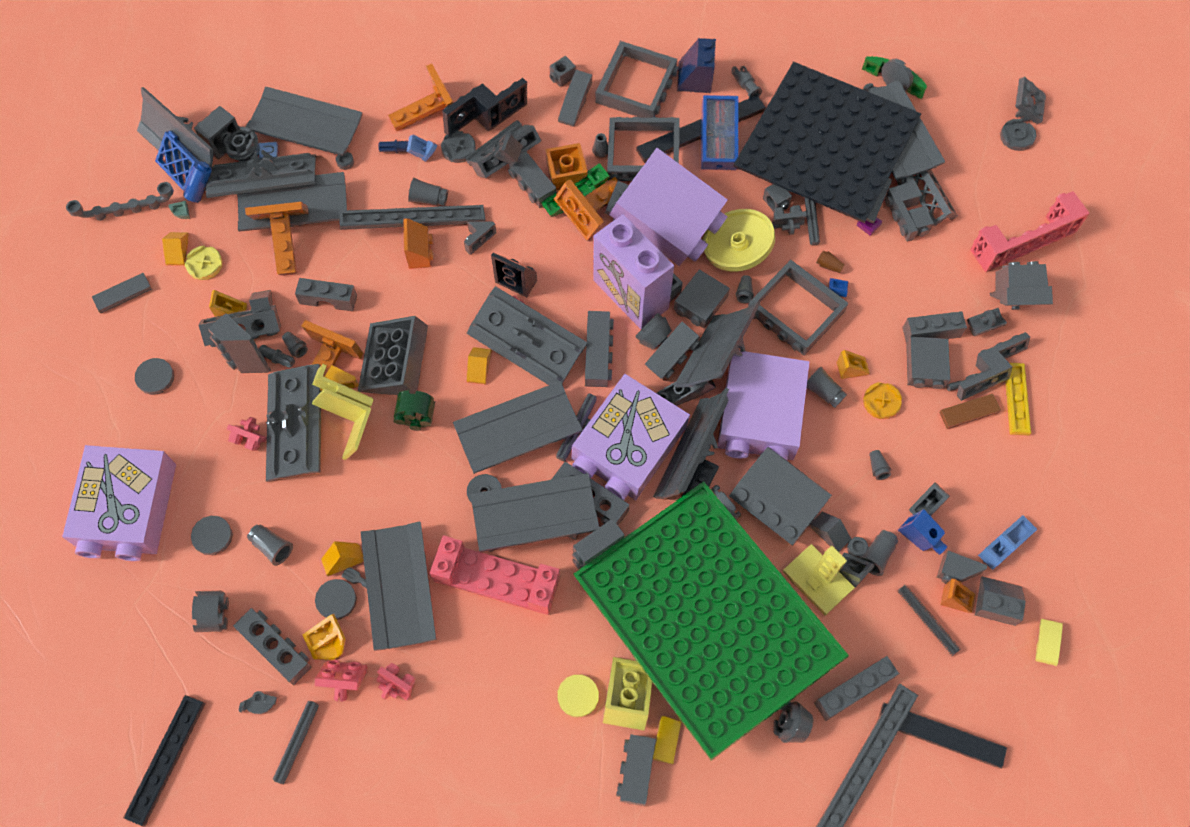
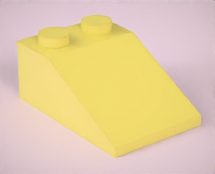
M613 657L603 723L645 730L649 714L652 681L637 661Z

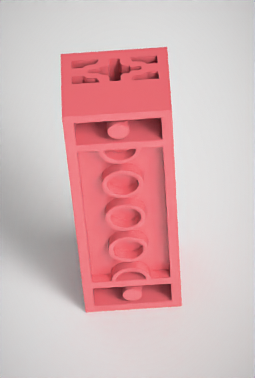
M1075 192L1062 193L1056 197L1055 203L1049 208L1050 210L1046 215L1050 224L1044 223L1036 230H1028L1018 238L1012 237L1007 241L997 225L982 228L977 238L973 241L974 244L970 250L985 273L1076 233L1090 213Z
M443 535L430 570V575L433 582L549 615L560 580V569L541 563L537 569L465 548L463 541Z

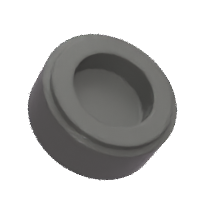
M346 152L344 156L337 155V166L342 170L350 169L354 165L352 154Z
M861 537L852 538L847 545L848 553L857 558H860L868 549L866 540Z

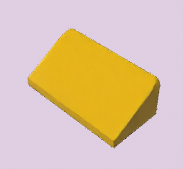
M661 716L653 760L673 765L681 726L680 721Z

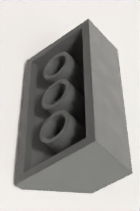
M227 313L208 328L212 334L210 336L211 340L216 344L215 346L227 361L226 363L233 370L238 369L241 373H268L271 371L253 338Z

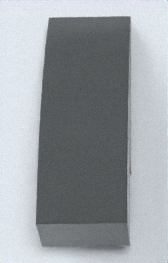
M580 70L575 71L567 90L558 122L572 127L575 126L586 102L587 93L592 85V74Z

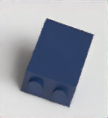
M698 38L680 59L678 64L677 91L711 93L715 68L716 39Z

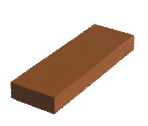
M990 394L942 409L939 413L946 428L949 429L999 413L1001 408L994 394Z

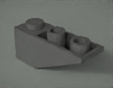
M708 380L695 384L692 387H676L675 381L657 392V394L677 406L701 397L716 388L713 380Z

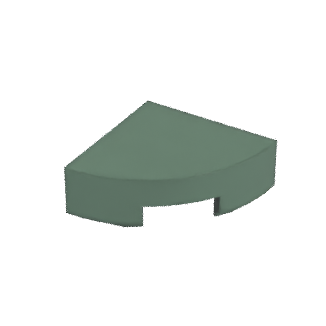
M186 201L168 205L176 217L190 219Z

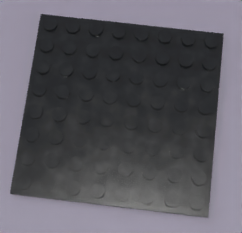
M793 61L733 167L865 223L922 113Z

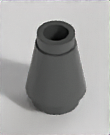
M603 133L596 135L592 147V152L599 158H603L608 154V142Z
M748 275L741 277L735 294L740 303H749L754 297L752 278Z
M286 332L282 336V340L292 356L300 358L307 353L306 342L291 332Z
M874 450L870 452L873 476L877 480H884L890 477L892 469L881 451Z

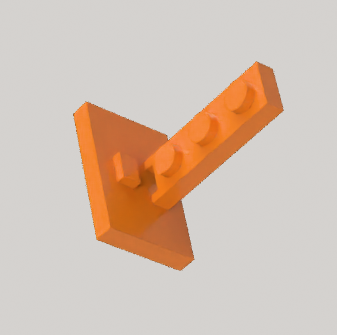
M432 63L427 65L426 68L433 83L434 93L388 115L396 132L453 104Z
M616 177L585 197L569 179L563 184L554 198L586 241L592 238L604 223L597 214V211L609 203L618 181Z
M302 202L245 208L246 216L254 220L270 218L277 274L297 273L289 216L309 214L308 206Z
M304 320L301 327L311 339L322 343L312 365H327L323 377L331 365H335L341 352L361 360L364 353L356 341Z

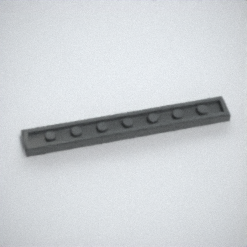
M484 205L339 211L340 230L404 227V218L425 226L468 224L467 222H485Z
M898 684L816 827H843L916 701L918 697L916 693L902 684Z

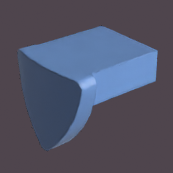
M412 134L409 137L407 152L421 158L423 161H427L436 150L437 145Z

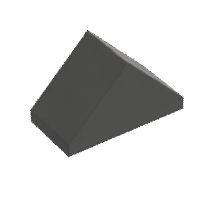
M271 290L252 293L249 299L251 310L272 306ZM260 320L255 321L257 326L264 325Z
M935 482L911 506L909 511L915 514L924 509L932 516L946 502L950 495Z
M823 511L809 525L830 547L833 546L838 552L851 540L841 519Z
M844 552L842 556L847 562L839 572L856 588L872 570L874 565Z

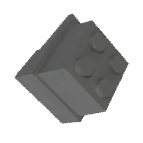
M1038 261L1027 262V265H1020V262H1011L1006 266H1002V269L995 272V291L990 292V296L1000 300V303L1003 305L1012 306V310H1019V305L1053 304L1052 286H1048L1046 264H1039Z

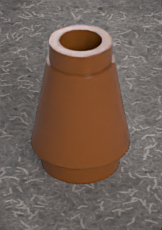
M824 250L816 261L819 267L838 273L842 271L845 265L831 252Z

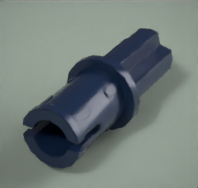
M397 139L395 141L379 142L378 144L379 152H396V154L398 152H406L408 147V141H398Z

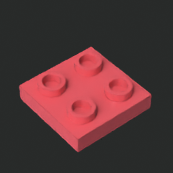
M339 660L326 661L315 677V686L335 688L334 700L338 701L340 697V702L346 701L347 689L357 690L367 673V665L359 662L343 663Z

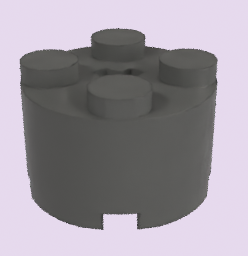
M222 590L196 591L197 596L193 597L192 619H195L197 625H193L194 632H222V630H227L228 618L224 617V613L229 608V598L226 597L225 592Z

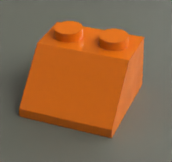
M580 143L546 149V163L551 182L556 187V190L561 189L563 184L569 179L575 184L588 174Z
M404 218V252L409 269L431 267V260H434L433 249H430V245L433 244V234H429L427 226Z

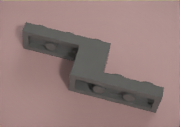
M913 176L898 179L897 183L899 186L889 188L885 197V203L892 211V217L894 221H897L900 233L907 242L914 240L918 232L907 208L918 205L922 197V193Z
M1027 332L1015 335L1005 342H999L994 347L984 349L978 353L976 367L981 373L969 380L962 381L958 387L957 397L962 401L1010 379L1012 366L1006 358L1028 348L1030 336Z

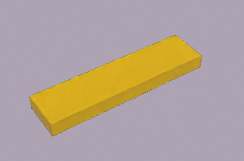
M1010 363L1012 366L1010 379L1005 380L1010 435L1029 436L1031 434L1025 363Z

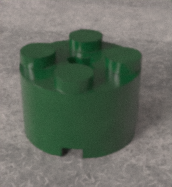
M410 390L399 392L393 422L409 426L414 431H420L421 427L431 426L435 409L433 396L421 391H416L415 394H409Z

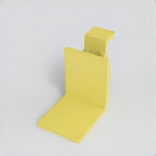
M322 364L317 370L312 385L323 390L313 400L312 404L354 422L342 459L346 460L358 449L374 399L323 377L327 365Z

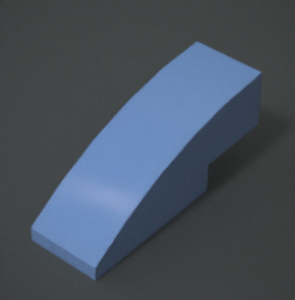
M1022 515L978 556L993 570L1038 529Z

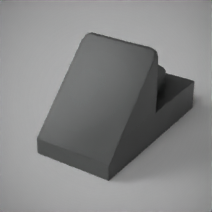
M467 222L468 229L472 233L464 241L465 251L468 254L474 253L496 234L494 222Z

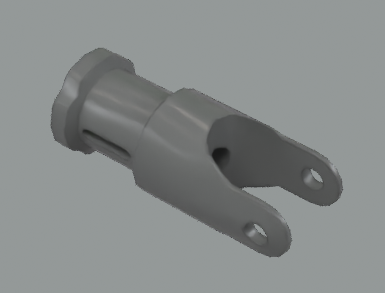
M736 66L732 67L731 72L741 88L746 90L749 98L755 95L759 97L762 94V89L756 85L754 77L746 67L741 66L740 71Z

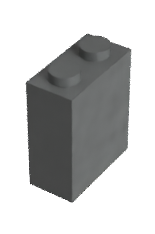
M699 269L675 300L673 310L679 316L688 318L695 326L705 328L728 298L730 288Z
M910 337L906 344L907 385L916 388H945L950 381L949 340Z
M613 519L573 545L572 556L574 559L572 561L577 569L584 567L624 538L625 534Z

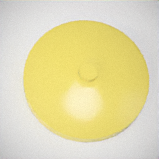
M737 209L724 213L728 217L715 234L708 229L705 231L703 241L708 245L704 253L712 265L725 271L736 272L755 267L769 256L775 244V231L772 222L763 213L752 209Z

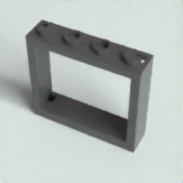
M620 41L595 92V103L640 118L655 117L660 113L661 102L664 103L666 100L667 89H671L673 76L676 77L679 69L677 59ZM625 56L667 70L651 106L608 92Z
M610 118L607 173L610 178L608 181L614 177L618 181H633L643 165H613L615 131H674L673 160L679 163L680 118Z
M790 260L749 302L748 307L758 300L761 302L787 275L834 312L806 341L759 305L753 319L760 321L767 330L773 331L781 341L787 342L794 351L797 350L805 356L844 314L849 303Z

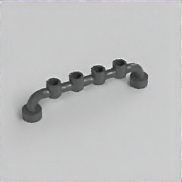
M162 182L157 186V191L160 194L157 197L149 195L143 200L133 198L128 203L123 204L113 202L108 207L95 206L92 210L83 211V206L79 201L72 200L67 203L66 210L71 216L82 218L95 217L101 221L106 218V214L110 213L120 217L124 214L125 210L131 209L133 213H139L142 207L149 206L152 210L158 209L160 203L170 199L174 189L169 182Z

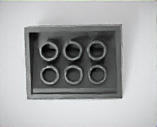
M416 316L370 323L358 391L398 395L401 391L410 390L409 394H415L418 390L428 325Z
M770 447L764 450L729 495L730 498L792 546L800 539L832 496L827 490Z

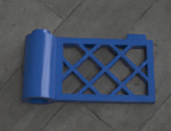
M172 130L165 131L155 162L184 191V198L191 202H200L212 169L207 163L199 162L177 139L178 136ZM178 150L181 152L182 159H179ZM170 152H173L174 161L171 159ZM164 154L166 157V163L163 161ZM188 160H190V161L192 162V165H191V168H190V169H189ZM180 162H183V168H184V171H183V172H182V170H181V164H180ZM173 164H175L176 174L173 170ZM184 174H185V178H186V182H185V183H184V180H183V175H184Z

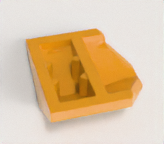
M331 614L302 634L315 660H335L343 654L346 638L334 614Z

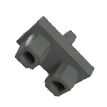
M800 205L790 207V213L786 214L784 208H775L772 224L774 229L788 230V234L793 235L794 229H800V225H804L807 214L806 211H802Z
M999 308L986 310L984 313L970 317L967 320L973 336H978L1007 324L1006 320L1001 316Z

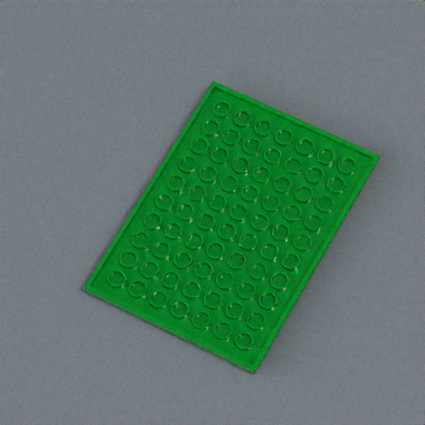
M705 482L699 484L573 574L711 761L849 656Z

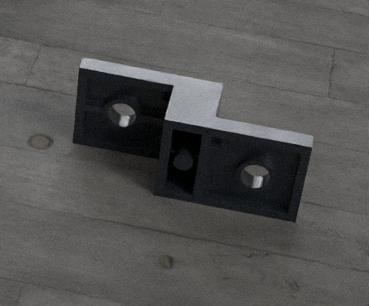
M521 78L512 83L507 89L499 92L497 96L483 83L474 87L469 93L461 96L456 102L446 106L442 111L444 133L450 137L474 119L486 130H492L527 105V81Z

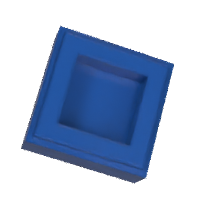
M830 278L828 288L837 295L846 297L848 281Z

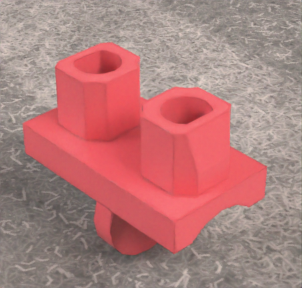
M249 417L247 421L241 420L240 425H243L244 428L228 424L227 430L231 431L228 439L229 442L240 445L243 436L247 437L245 448L252 451H257L260 443L266 442V436L253 432V430L259 431L260 426L256 425V418Z
M390 663L385 668L381 666L377 672L379 674L377 681L380 683L378 688L383 691L381 698L386 700L391 696L396 699L399 695L407 701L411 696L415 678L410 674H406L402 680L398 678L397 675L400 669L393 663Z

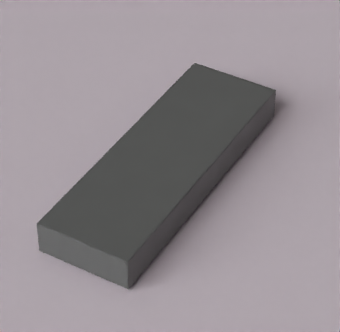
M141 273L92 296V299L101 314L152 290L145 274Z

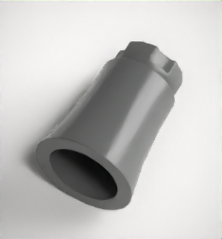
M417 178L412 179L408 195L409 202L435 206L446 205L447 189L423 182Z
M822 366L807 381L806 388L817 394L828 404L830 403L834 408L847 396V393L826 373Z
M261 524L253 526L247 535V539L252 542V545L260 550L274 566L282 564L293 550L291 542L281 538Z
M882 530L860 557V559L874 565L869 573L876 576L883 575L886 565L898 543L897 536L894 533Z

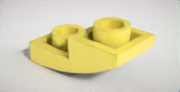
M1041 619L1035 661L1057 666L1063 623Z

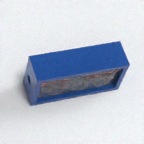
M703 95L701 106V170H736L733 165L738 158V96Z

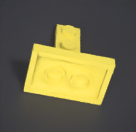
M811 544L782 571L825 616L855 588L839 572L847 560L833 546L828 548L824 555H822Z

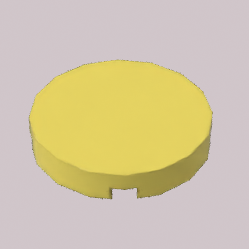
M210 246L194 248L188 253L185 262L189 275L198 280H208L215 277L223 266L220 253Z
M572 675L560 684L557 700L560 708L567 715L583 717L589 715L596 708L599 701V691L596 684L589 677Z

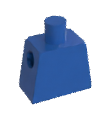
M924 509L909 516L898 529L903 536L922 551L932 548L940 555L948 547L940 540L945 531Z

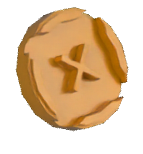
M877 382L866 390L863 403L867 412L873 417L889 419L894 417L901 409L902 396L892 384Z

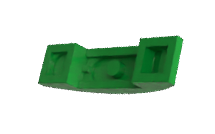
M866 56L862 70L877 77L879 72L882 73L884 64L890 59ZM912 71L913 83L907 89V92L922 99L927 85Z
M599 163L588 170L586 177L575 183V186L585 197L602 186L610 176ZM556 193L541 202L550 217L564 213L554 200L557 195Z

